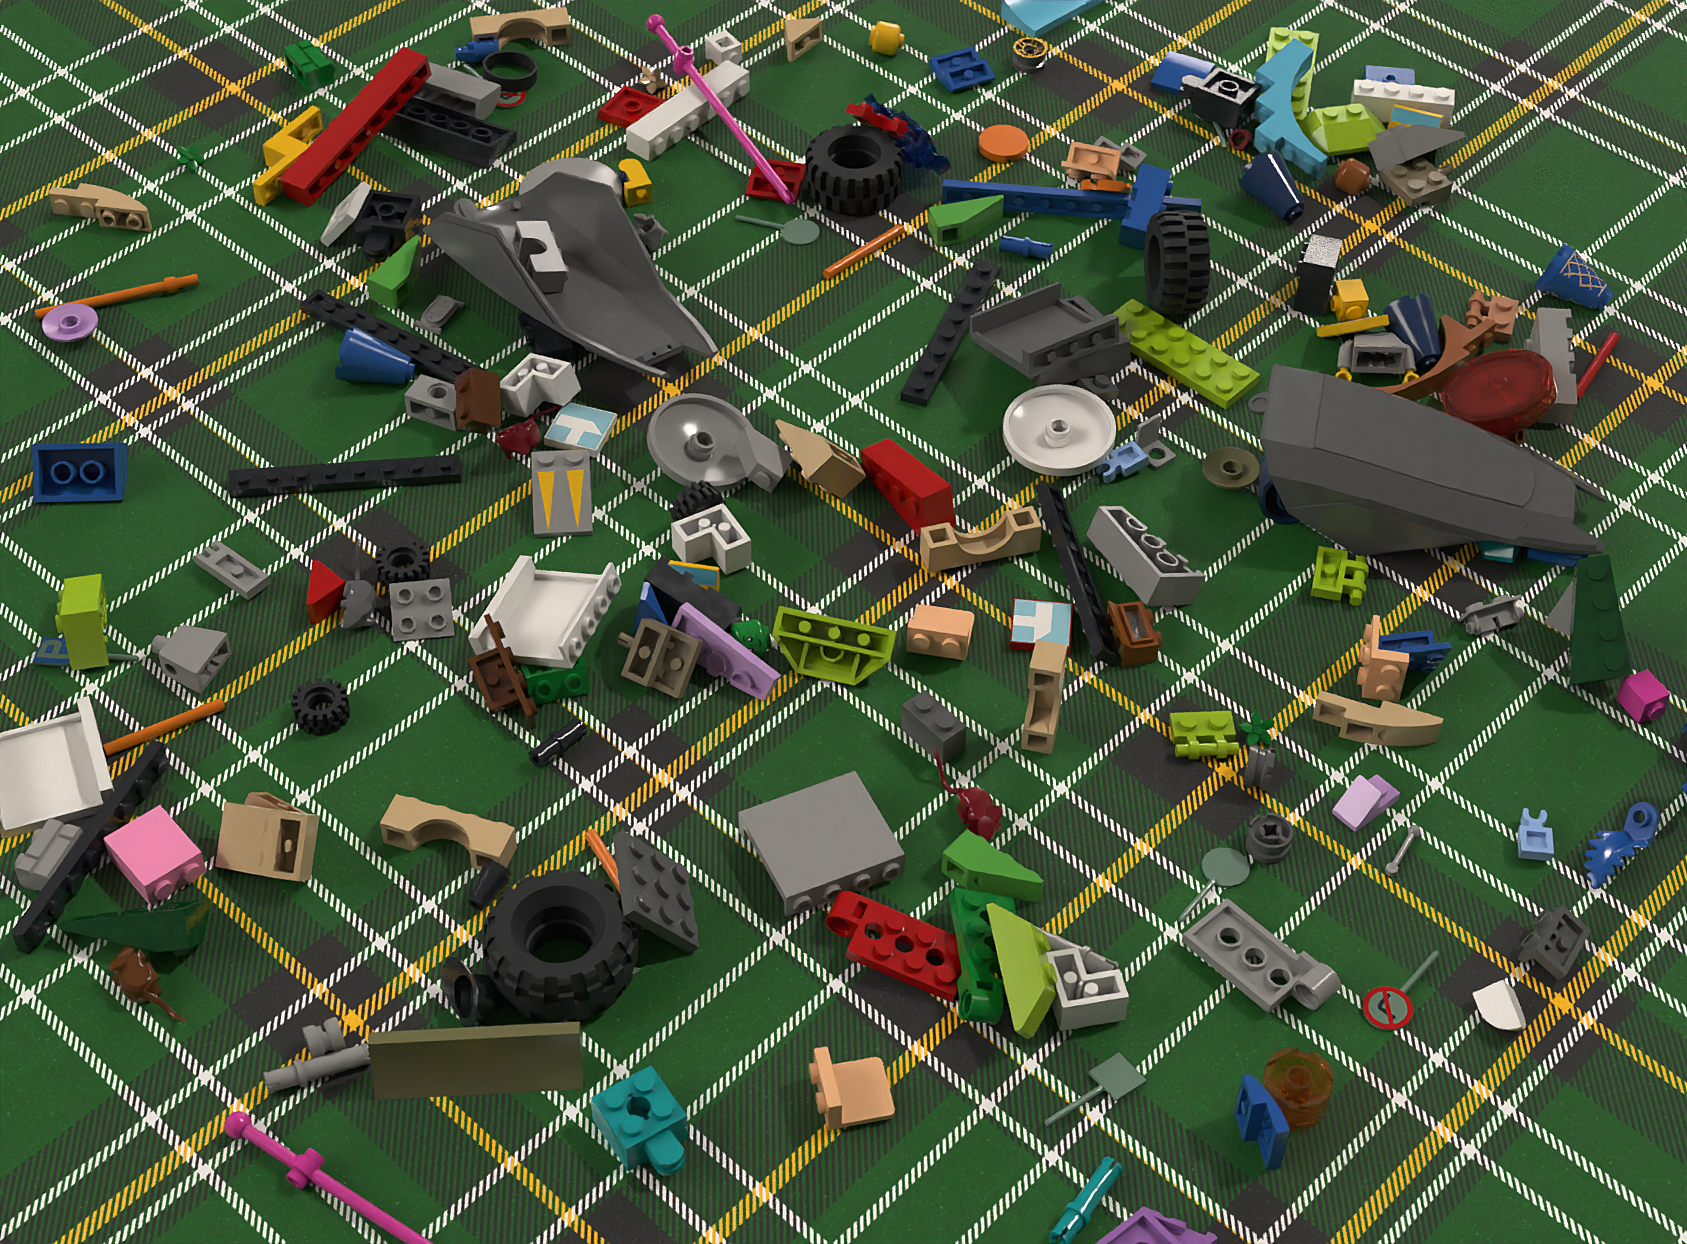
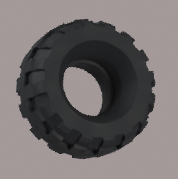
M559 869L547 870L545 875L538 877L533 875L527 876L520 880V883L517 884L518 887L515 889L508 888L496 901V906L492 908L491 913H488L484 922V934L482 937L485 971L493 981L499 999L511 1009L517 1008L518 1013L526 1018L536 1021L539 1017L546 1019L548 1023H562V1020L575 1019V1022L589 1019L591 1013L596 1010L602 1013L616 1001V995L621 996L628 988L633 979V970L637 967L638 960L636 923L624 917L622 900L619 893L614 892V888L599 877H595L593 880L589 878V875H586V872L572 870L571 873H560ZM558 939L576 940L590 948L579 959L565 963H545L532 956L542 945Z

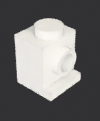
M726 30L705 38L707 60L712 59L717 65L726 60L736 65L742 61V44Z

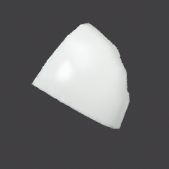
M1504 980L1472 993L1480 1013L1488 1023L1501 1030L1518 1031L1525 1029V1018L1516 994Z

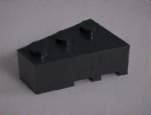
M1312 234L1309 243L1304 242L1295 276L1300 278L1293 311L1325 317L1330 289L1334 282L1343 240Z
M662 555L646 575L644 582L650 583L668 626L671 627L680 606L688 602L722 630L730 634L731 625L742 621V607L712 587H709L707 590L692 581L694 577L687 571L681 574L669 566L670 560Z

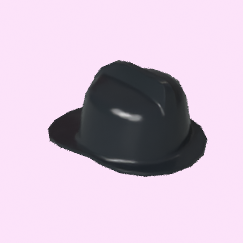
M451 956L446 959L442 969V986L449 1004L459 1016L465 1028L473 1027L477 1020L485 1019L492 1013L501 1010L502 1003L496 994L494 983L488 975L470 972L464 962L458 957Z

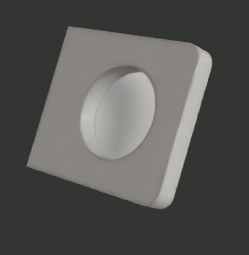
M1158 414L1138 425L1135 441L1148 456L1149 465L1155 470L1160 469L1176 458V454L1158 440L1161 416ZM1152 451H1160L1165 455V457L1163 459L1156 460L1151 458L1149 456V453Z

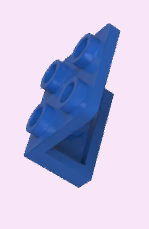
M1426 630L1379 636L1378 649L1409 653L1407 671L1418 670L1419 673H1428L1437 669L1438 665L1452 650L1450 642L1435 644L1433 631Z

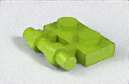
M1319 546L1311 596L1340 601L1342 593H1347L1350 596V604L1354 606L1360 605L1362 598L1366 594L1364 580L1368 577L1369 573L1367 558L1365 556H1357L1355 561L1347 560L1348 551ZM1345 574L1351 575L1353 580L1344 578Z
M1231 711L1170 713L1169 725L1173 745L1176 744V757L1188 756L1190 760L1199 759V756H1216L1218 759L1227 758V755H1239V743L1235 742L1236 732Z

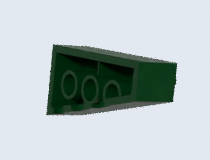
M1609 554L1578 559L1574 564L1566 687L1626 678L1632 675Z

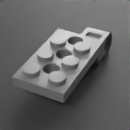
M1228 898L1183 933L1182 942L1268 1014L1290 995L1308 1009L1316 1010L1341 988L1340 979L1331 967L1317 962L1305 951L1298 956ZM1232 936L1238 942L1227 944L1221 940V937ZM1256 956L1262 960V963L1251 964L1246 960V957ZM1283 977L1288 983L1277 985L1272 982L1271 978Z

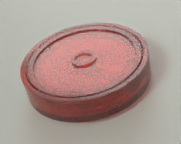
M1506 349L1481 355L1459 367L1445 382L1441 393V400L1446 414L1498 436H1503L1529 427L1546 415L1556 401L1558 387L1552 366L1545 357L1529 350Z

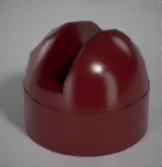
M1245 129L1235 130L1230 135V144L1236 150L1245 149L1252 142L1251 134ZM1245 137V140L1239 144L1238 141Z

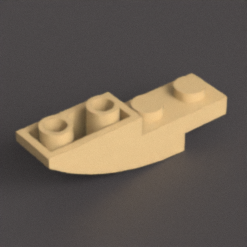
M80 183L77 190L51 187L48 193L53 214L96 218L99 220L100 226L147 232H150L152 229L148 208L130 196L118 191Z
M1321 690L1317 696L1312 719L1341 727L1339 737L1384 746H1419L1437 743L1443 718L1385 700L1382 701L1379 709Z

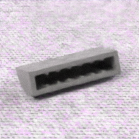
M429 62L432 75L413 94L415 98L484 120L493 112L497 105L501 85Z

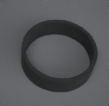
M497 51L489 54L483 61V80L501 85V91L504 92L525 91L533 87L537 81V62L528 54L519 51ZM508 64L524 67L531 73L523 77L506 78L493 74L489 69Z

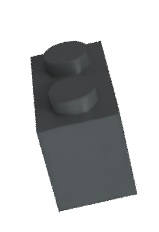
M926 690L902 704L901 730L934 759L933 749L935 748L942 765L965 750L967 726Z

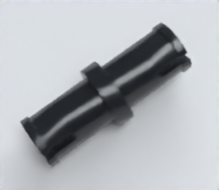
M573 718L571 722L560 730L552 731L547 735V739L529 751L530 761L536 767L542 768L556 755H563L568 751L572 743L586 735V726L580 719Z

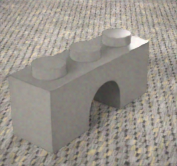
M516 221L512 243L518 259H528L527 273L542 293L563 292L564 283L569 278V269L567 265H564L562 251L556 245L555 233L551 232L547 221Z

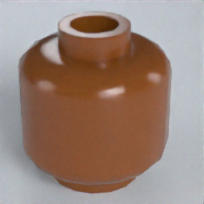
M1353 158L1347 159L1346 162L1342 160L1332 177L1335 179V187L1351 196L1358 195L1360 191L1366 192L1372 182V178L1369 177L1370 168Z

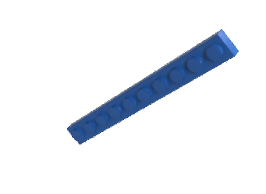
M943 179L942 205L1003 195V211L1123 220L1132 194ZM1165 196L1162 204L1167 205L1166 211L1194 210L1201 213L1202 199Z

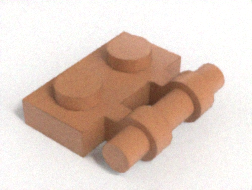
M1481 290L1474 291L1473 296L1470 297L1468 302L1470 310L1466 313L1464 319L1466 327L1471 330L1488 318L1496 323L1493 333L1494 339L1510 343L1519 300L1492 295L1490 302L1485 301L1484 293Z

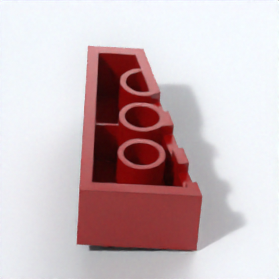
M890 438L860 450L862 461L860 466L866 474V478L919 537L921 536V528L948 522L956 530L952 486Z

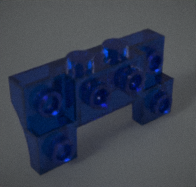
M872 93L864 98L866 104L875 108L874 113L885 115L891 120L897 117L908 123L907 127L910 130L903 134L905 140L893 138L900 145L905 163H911L917 169L925 166L928 171L932 169L938 176L952 168L947 156L937 153L930 134L904 110L898 113L895 108L885 107L883 103L879 104Z

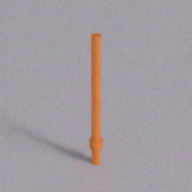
M197 274L180 278L172 276L164 278L162 282L64 304L80 303L96 308L163 292L168 294L179 292L178 289L198 285L199 281ZM64 304L35 310L37 320H43L49 311Z

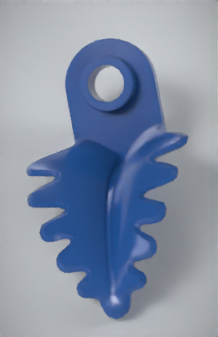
M1647 802L1634 804L1628 812L1624 830L1598 831L1596 835L1602 839L1589 840L1588 844L1597 849L1585 852L1586 857L1592 858V860L1585 862L1584 867L1591 870V872L1586 874V877L1591 880V887L1593 889H1599L1602 883H1606L1608 881L1607 875L1612 876L1615 874L1614 866L1621 867L1624 863L1622 857H1632L1635 855L1634 849L1647 848L1649 846L1648 843L1653 842L1657 826L1660 822V815L1654 805ZM1643 812L1645 818L1644 821L1640 823L1639 817L1640 814Z

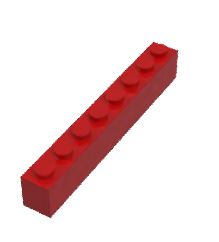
M404 46L393 55L390 61L377 72L375 77L362 88L360 93L346 105L345 109L331 121L330 125L321 135L314 140L306 151L279 178L285 196L310 207L432 75L427 56Z

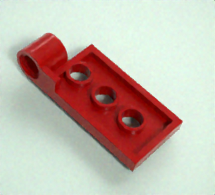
M842 891L838 894L825 923L834 934L845 938L853 937L846 950V958L953 1003L958 991L957 981L962 975L956 935L854 892ZM866 930H875L881 935V938L876 940L870 939L864 932ZM900 942L906 943L911 947L912 951L907 953L901 952L896 948L895 944ZM931 955L937 956L943 964L939 966L931 965L926 960V957Z

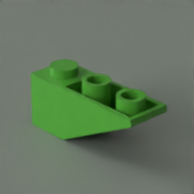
M997 195L929 207L928 230L936 246L962 243L1002 218L1004 196Z
M415 235L405 243L395 254L389 257L377 270L366 278L369 299L396 310L412 295L422 258L419 235Z
M968 829L943 852L941 872L966 889L1037 903L1042 900L1044 880L1036 872L1026 869L1014 861L1009 854L1002 853L990 845L985 838L975 835Z

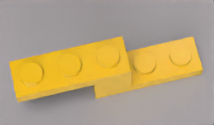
M312 105L263 144L265 162L271 168L252 182L257 204L265 206L284 191L279 178L310 146L306 143L323 130L319 108Z

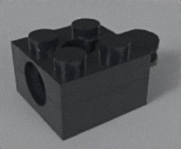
M1217 67L1204 80L1193 75L1184 76L1181 80L1179 94L1193 100L1190 113L1198 115L1203 120H1210L1221 124L1226 129L1236 130L1254 113L1255 102L1260 95L1261 84Z
M370 189L353 222L357 247H363L367 261L372 263L384 262L390 251L397 252L405 243L417 235L423 222L420 196Z

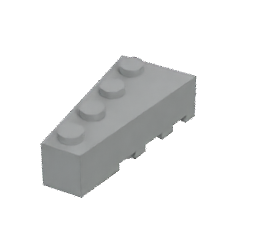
M1538 308L1530 338L1525 339L1524 355H1528L1526 370L1533 375L1530 381V386L1533 389L1532 392H1534L1532 410L1537 411L1538 423L1572 425L1578 405L1576 374H1573L1575 359L1574 352H1570L1573 331L1572 329H1567L1569 320L1572 318L1571 309Z
M1099 506L1086 535L1093 542L1095 548L1109 561V564L1123 577L1125 583L1140 597V600L1147 606L1193 604L1206 576L1199 570L1193 572L1186 567L1188 561L1180 554L1175 557L1165 549L1167 543L1159 537L1147 534L1148 528L1122 506Z

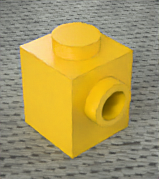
M1336 280L1332 296L1330 297V308L1332 311H1335L1338 321L1345 322L1365 318L1369 298L1362 280Z

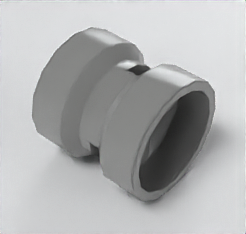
M336 1017L325 1020L323 1026L316 1027L310 1025L302 1028L312 1059L324 1056L330 1050L338 1052L346 1049L344 1037Z

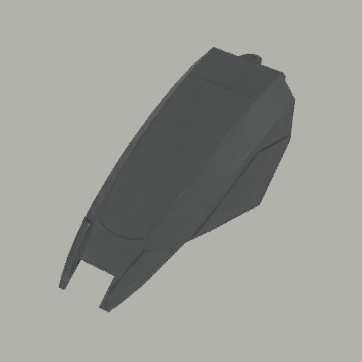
M557 171L533 189L513 199L508 198L478 209L471 200L461 198L453 206L454 213L444 212L422 229L447 255L501 297L552 329L582 344L585 349L610 361L654 378H670L669 373L650 365L678 354L683 349L709 359L718 354L717 347L701 324L665 288L647 249L611 185ZM516 221H547L551 232L555 233L556 245L561 249L562 260L569 269V278L564 283L563 292L542 293L527 273L528 259H518L512 243Z
M1276 364L1272 365L1268 392L1258 393L1248 402L1249 410L1253 414L1264 415L1260 445L1265 449L1269 476L1287 512L1357 556L1446 547L1484 540L1574 554H1602L1605 542L1572 524L1574 519L1575 489L1577 488L1605 504L1608 501L1598 488L1526 446L1521 447L1452 415L1379 389L1331 375Z

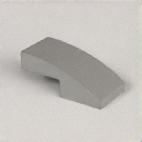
M1103 136L1094 144V146L1121 151L1122 154L1118 167L1120 170L1135 171L1147 156L1146 153L1128 142H1125L1120 147Z

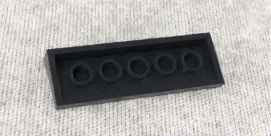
M413 96L378 132L489 170L500 154L516 141L517 135L516 131Z

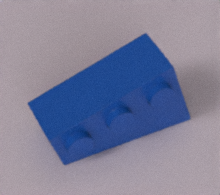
M1141 163L1132 195L1127 205L1125 218H1123L1121 224L1119 244L1144 250L1146 229L1150 217L1158 211H1166L1167 205L1162 203L1165 196L1170 197L1174 182L1170 181L1171 171Z

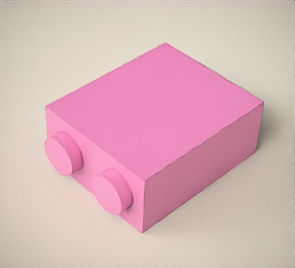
M160 805L103 838L109 858L150 906L161 899L167 898L174 891L189 882L197 880L202 874L207 872L202 852Z

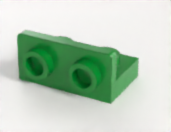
M581 655L572 669L529 664L520 665L521 673L527 685L528 697H532L535 705L590 692L587 668Z

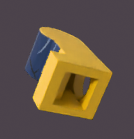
M636 159L622 160L619 163V178L622 187H624L627 206L631 207L652 202V183L641 163Z

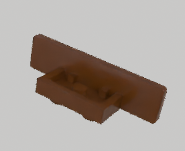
M490 613L486 614L484 619L496 648L469 658L468 661L488 710L493 715L520 704L530 729L536 727L533 716L538 715L537 708L532 697L526 699L523 690L527 689V685L521 671L518 673L514 672L512 665L516 663L510 646L504 648L501 639L506 637L499 621L493 623Z

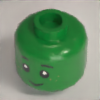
M759 620L735 622L731 625L729 635L758 658L764 657L767 649L771 648L768 626L762 625Z

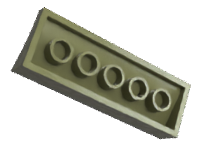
M580 1022L368 1033V1048L371 1059L375 1100L584 1089Z

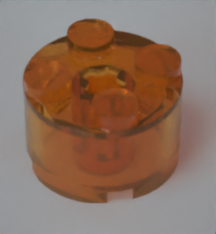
M1289 1047L1277 1051L1269 1058L1261 1084L1273 1097L1286 1119L1290 1132H1293L1296 1129L1314 1126L1325 1116L1333 1090L1334 1076L1328 1062L1319 1054L1310 1051L1309 1054L1299 1051V1048Z

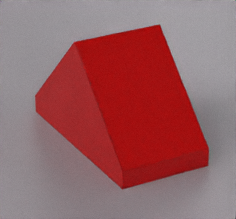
M312 560L306 603L310 624H318L341 608V601L346 600L343 596L346 582L319 560Z

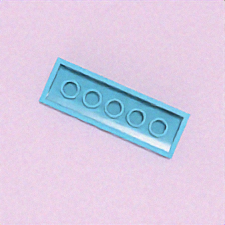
M1002 0L1001 18L1030 37L1037 38L1105 0Z

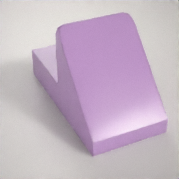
M1378 774L1369 780L1359 775L1333 808L1332 814L1354 832H1357L1396 803L1400 792Z

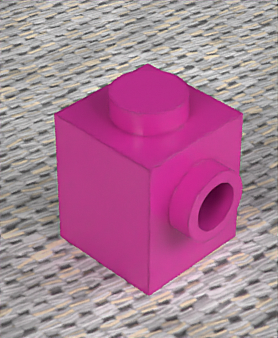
M1646 669L1624 678L1616 699L1633 719L1640 724L1649 719H1658L1664 714L1670 693Z

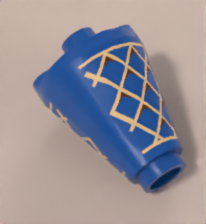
M1564 243L1534 286L1541 293L1593 310L1597 308L1600 311L1604 309L1614 294L1586 261L1572 247Z

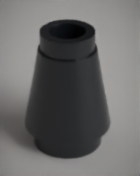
M490 861L487 866H482L468 903L479 911H485L510 885L511 872L495 861Z

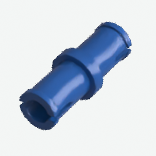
M1002 234L999 251L1022 254L1024 258H1027L1028 255L1051 260L1053 243L1030 240L1031 237L1026 236L1025 239Z

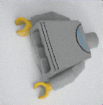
M1358 331L1355 332L1354 339L1348 340L1339 349L1337 366L1339 372L1335 375L1337 378L1351 381L1352 376L1349 371L1405 374L1406 376L1402 384L1419 378L1414 373L1416 367L1412 348L1403 343L1394 333Z

